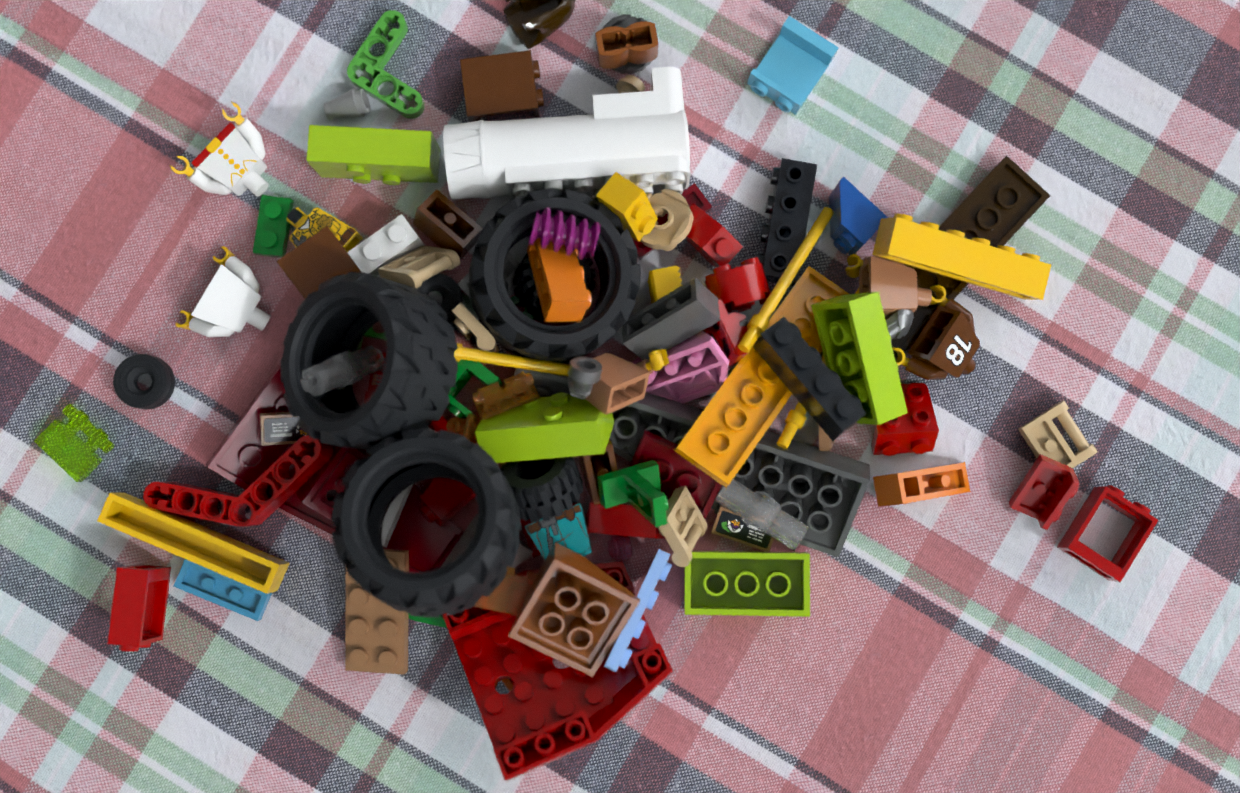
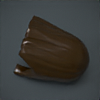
M505 0L509 3L503 9L509 25L513 26L512 30L516 38H519L520 43L524 44L527 49H531L547 39L568 21L574 12L576 0Z

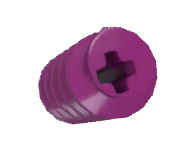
M546 207L541 214L537 210L529 244L533 245L538 238H541V247L544 249L552 241L554 252H558L562 245H565L567 256H570L576 248L578 249L579 259L582 260L587 252L590 253V258L592 259L600 233V223L594 222L591 228L588 229L587 219L582 218L579 224L576 225L575 215H570L563 222L562 211H558L551 218L550 208Z

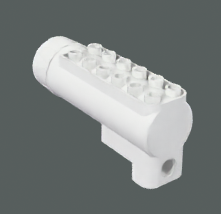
M675 67L651 68L652 86H650V91L592 95L593 114L504 121L480 120L444 125V159L451 199H491L492 197L509 195L511 201L516 197H525L531 191L553 188L559 192L569 189L583 193L594 200V198H597L596 194L615 172L643 189L646 195L649 193L652 195L662 193L661 190L664 189L682 194L683 190L689 187L691 174L687 117L684 110L681 71Z

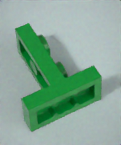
M654 460L597 477L600 504L605 509L629 502L653 526L659 527L667 524L666 511L669 509V504L665 494L661 492L659 465Z

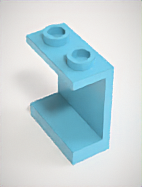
M789 16L783 24L779 36L756 70L753 68L747 84L750 85L752 91L762 97L766 95L775 101V105L782 111L792 112L796 115L834 59L839 47Z

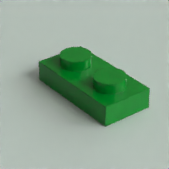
M261 195L253 247L255 255L282 258L286 255L290 223L286 221V218L293 210L294 201L291 198Z

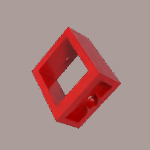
M1112 485L1093 488L1057 548L1108 581L1121 582L1159 520L1149 514L1151 510L1148 507L1135 501L1131 503L1124 498L1125 493ZM1102 501L1135 521L1111 561L1078 541Z
M145 564L117 567L107 644L119 645L120 651L132 652L139 651V648H149L151 643L163 640L171 567Z

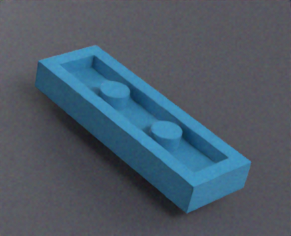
M186 559L173 586L255 621L262 619L272 596V593L266 594Z

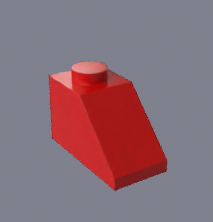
M691 203L689 207L693 213L694 220L691 230L685 239L712 266L720 267L727 265L743 246L724 226L694 203Z

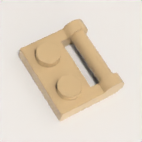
M421 246L378 268V272L382 278L417 289L421 287L422 282L446 269L452 270L459 266L460 258L451 249Z
M462 303L457 305L452 312L456 317L453 323L457 326L456 328L467 340L473 337L477 341V346L480 350L499 353V348L493 335Z
M1063 400L1021 426L1018 430L1036 458L1041 454L1074 468L1098 451L1093 444L1087 442L1068 413L1069 407ZM1057 417V419L1059 420V422L1071 438L1072 442L1078 449V451L1075 454L1070 449L1069 445L1067 444V442L1055 426L1052 419Z
M685 485L675 488L668 501L669 509L666 511L667 524L658 527L661 535L666 538L674 552L672 555L673 563L679 567L689 565L696 542L707 530V523Z

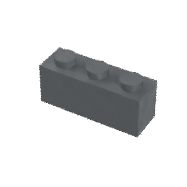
M693 278L629 317L622 326L623 345L642 360H650L648 355L650 352L658 349H666L668 351L720 321L718 298L700 281Z

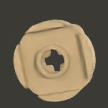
M664 189L661 190L662 193L654 195L649 193L646 196L656 216L663 217L665 214H668V221L662 225H658L656 221L653 230L649 234L644 235L640 241L652 249L671 251L690 232L694 216L686 199L681 194L673 190Z

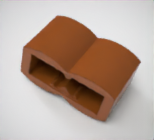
M647 21L636 22L626 28L611 26L595 33L598 62L601 68H619L628 62L644 64L653 61L658 56L659 43L655 23Z

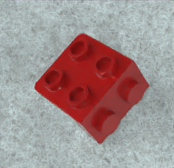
M925 383L901 384L908 413L880 425H874L875 430L871 443L873 455L893 456L902 453L923 454L933 452L939 428L928 386Z

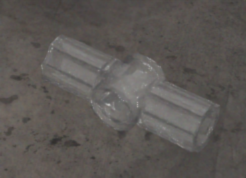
M372 345L352 353L350 350H347L325 360L323 363L302 371L303 376L300 382L304 391L311 393L313 396L331 391L334 388L340 390L362 380L365 376L382 370L385 358L381 350L375 349Z
M735 479L730 482L727 488H722L715 500L742 517V521L751 529L761 534L767 533L792 550L798 547L809 528L801 521L781 510V505L774 499L762 493L756 494Z

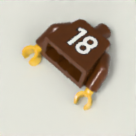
M932 286L930 289L936 293L937 298L935 299L932 296L930 305L939 303L941 306L937 307L909 350L908 354L911 358L905 357L904 351L900 348L892 347V349L898 355L896 360L898 366H905L906 371L925 380H942L948 375L958 378L961 374L971 373L976 366L972 357L980 347V341L975 334L973 315L953 298L950 300L946 298L947 293L943 286Z

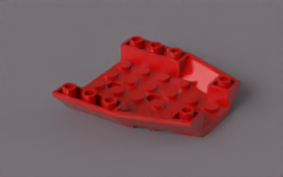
M622 561L594 564L635 595L633 583ZM540 569L525 570L504 579L487 597L485 607L475 605L453 615L448 613L442 614L467 676L505 782L597 742L673 672L661 644L656 642L644 614L641 620L646 623L639 638L632 637L627 649L632 651V654L625 669L619 666L617 671L614 672L604 667L612 651L611 648L593 677L571 666L559 669L554 665V658L508 636ZM509 586L521 589L515 614L503 611ZM503 679H509L513 682L512 690L506 694H500L496 691L498 682Z

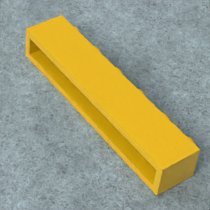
M895 213L892 218L880 220L872 253L874 256L1023 300H1043L1051 264L1041 262L1038 255L1029 253L1015 254V248L998 245L996 248L990 246L991 241L982 238H972L970 240L964 238L965 233L957 230H946L944 232L938 230L939 225L935 223L921 222L918 224L912 222L913 217L906 214Z
M110 492L97 522L266 594L278 591L290 564L285 560L177 514L152 509L146 505L144 500L125 492Z

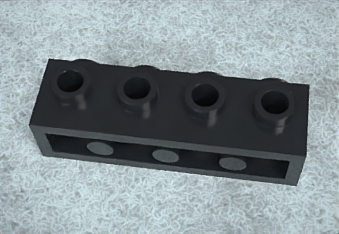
M782 158L779 166L772 169L770 184L775 185L773 196L768 195L765 213L770 214L768 225L763 224L760 242H765L763 254L758 253L757 255L759 262L763 266L767 282H778L805 238L818 164ZM799 271L790 286H794L798 281Z
M783 317L760 334L753 348L832 441L851 428L866 414L861 401L846 390L842 385L839 375L835 371L829 370L823 363L820 353L805 342L795 324L789 323Z

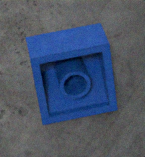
M845 177L838 182L829 195V208L834 211L830 219V237L834 240L833 244L845 255L847 253L849 255L855 254L878 230L880 220L888 217Z

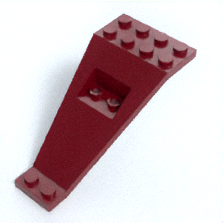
M278 364L206 463L207 468L245 490L293 445H261L260 413L289 412L283 396L285 389L284 384L281 382V365ZM333 445V454L328 462L279 508L333 534L336 529V525L331 522L335 496L345 488L341 484L342 479L346 475L344 469L346 466L352 465L356 460L369 457V454L364 449ZM293 463L288 470L291 478H293L296 472ZM415 484L412 486L387 548L383 547V549L409 550V572H428L441 568L464 531L458 528L450 519L441 527L435 521L429 523L419 511L421 508L419 497L423 492ZM269 485L267 488V495L269 498L273 496V488L271 485ZM328 491H336L332 498L326 497Z

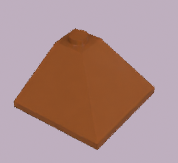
M555 542L542 564L508 636L593 677L639 605L640 598L584 556Z

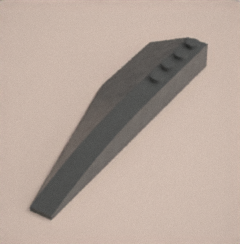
M518 368L515 370L511 390L522 397L530 395L548 397L560 392L567 393L568 395L571 394L567 381L568 376ZM645 393L644 399L612 412L614 426L609 439L613 444L614 452L631 462L645 430L679 445L704 410ZM766 431L727 488L721 486L711 508L715 510V514H718L722 502L778 521L779 527L775 536L839 557L869 484L870 464L831 451H819V447L792 439L788 449H784L776 444L780 435Z

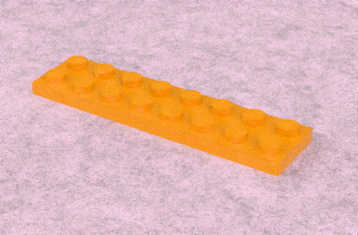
M808 266L770 318L768 328L785 317L789 323H793L798 327L805 342L821 354L822 347L811 305L849 293ZM753 346L747 355L738 362L675 449L676 453L725 488L733 480L792 395L791 391Z

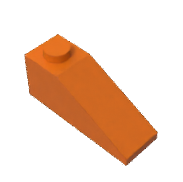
M965 462L873 477L878 507L900 505L970 492Z

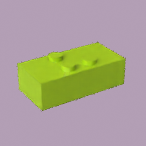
M309 125L306 161L323 178L353 179V182L360 184H369L371 180H382V183L387 185H400V181L438 183L440 147L432 131Z
M879 291L839 295L812 304L811 307L826 366L829 370H833L839 375L842 385L850 394L855 395L861 401L866 412L856 424L880 425L907 414V407L898 374V365L895 361L891 336L887 328Z
M564 392L548 397L530 395L518 400L490 402L475 430L478 445L496 463L597 455L605 453L614 426V418L612 412L605 415L586 399L573 397L571 394L568 395Z
M692 551V559L689 565L685 567V615L810 617V553Z

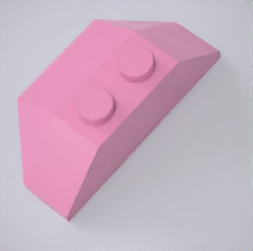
M701 331L667 351L669 364L663 366L658 371H653L649 375L646 393L680 403H686L715 393L727 379L729 360L713 337ZM638 357L631 363L636 364L643 360Z

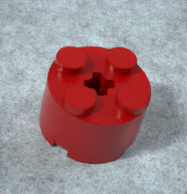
M758 257L747 259L741 262V266L732 269L730 264L713 269L712 274L705 276V287L718 300H722L727 312L752 309L751 306L755 305V301L758 300L761 306L771 293L763 266L759 262Z

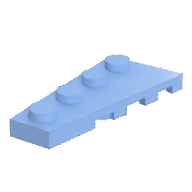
M660 549L656 553L637 595L640 598V603L618 636L606 661L605 668L614 672L617 671L619 666L625 669L632 654V651L627 649L632 637L639 638L646 623L641 620L645 608L652 610L659 595L658 592L654 591L659 579L662 581L666 580L672 564L667 562L670 556L669 553Z

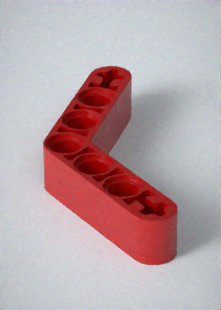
M309 435L301 437L241 495L178 482H152L145 488L143 499L148 507L156 510L238 527L258 526L328 462L333 454V445L323 444L320 439H313ZM292 463L296 470L293 478L290 477L288 471ZM269 485L273 488V496L271 498L267 495ZM164 494L173 496L171 499H168L167 497H164ZM191 495H193L194 497V504L192 507L189 503ZM219 500L222 502L223 505L221 513H219L217 509V504ZM247 506H249L251 509V516L249 519H247L245 515V510Z

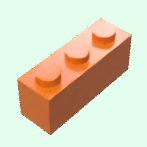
M538 238L533 245L528 244L527 253L545 322H582L586 309H589L591 306V293L589 289H586L584 283V268L578 262V249L575 248L571 255L567 256L565 245H562L558 252H554L552 241H550L545 249L541 247V238Z

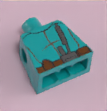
M581 503L574 505L569 511L563 510V515L559 517L554 516L547 521L541 519L538 522L525 526L526 531L544 560L547 558L555 542L582 556L592 552Z

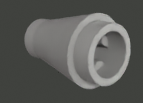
M356 88L323 105L329 120L364 117L365 113L371 110L366 92L363 89L357 90Z

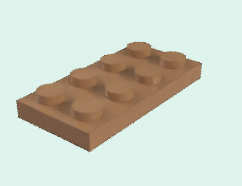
M384 549L385 555L393 567L409 572V550ZM345 567V670L404 675L408 672L409 613L397 611L363 590L347 574Z

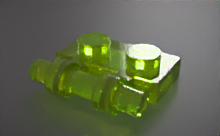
M69 404L62 410V413L69 418L68 423L65 425L61 420L55 419L34 442L76 482H83L103 461L95 451L100 448L104 453H108L115 445L108 439V434L102 428L97 429L89 421V416L83 410L78 411L72 404ZM79 430L88 436L86 443L76 435Z

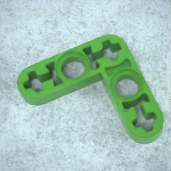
M389 10L380 17L349 63L347 75L352 84L357 88L363 89L368 95L408 119H415L425 109V103L420 93L383 70L408 31V25L404 16L398 11ZM397 21L399 28H392L390 31L387 24L389 22L394 24ZM387 34H388V36H389L391 42H389V41L385 38V37L387 36ZM375 43L385 45V51L380 56L370 54V48ZM365 69L369 77L373 79L372 84L363 76L358 78L355 72ZM390 82L394 85L393 92L390 95L383 96L378 93V88L382 83ZM400 93L408 101H412L415 98L414 101L417 106L415 108L409 107L406 110L405 103L399 99Z

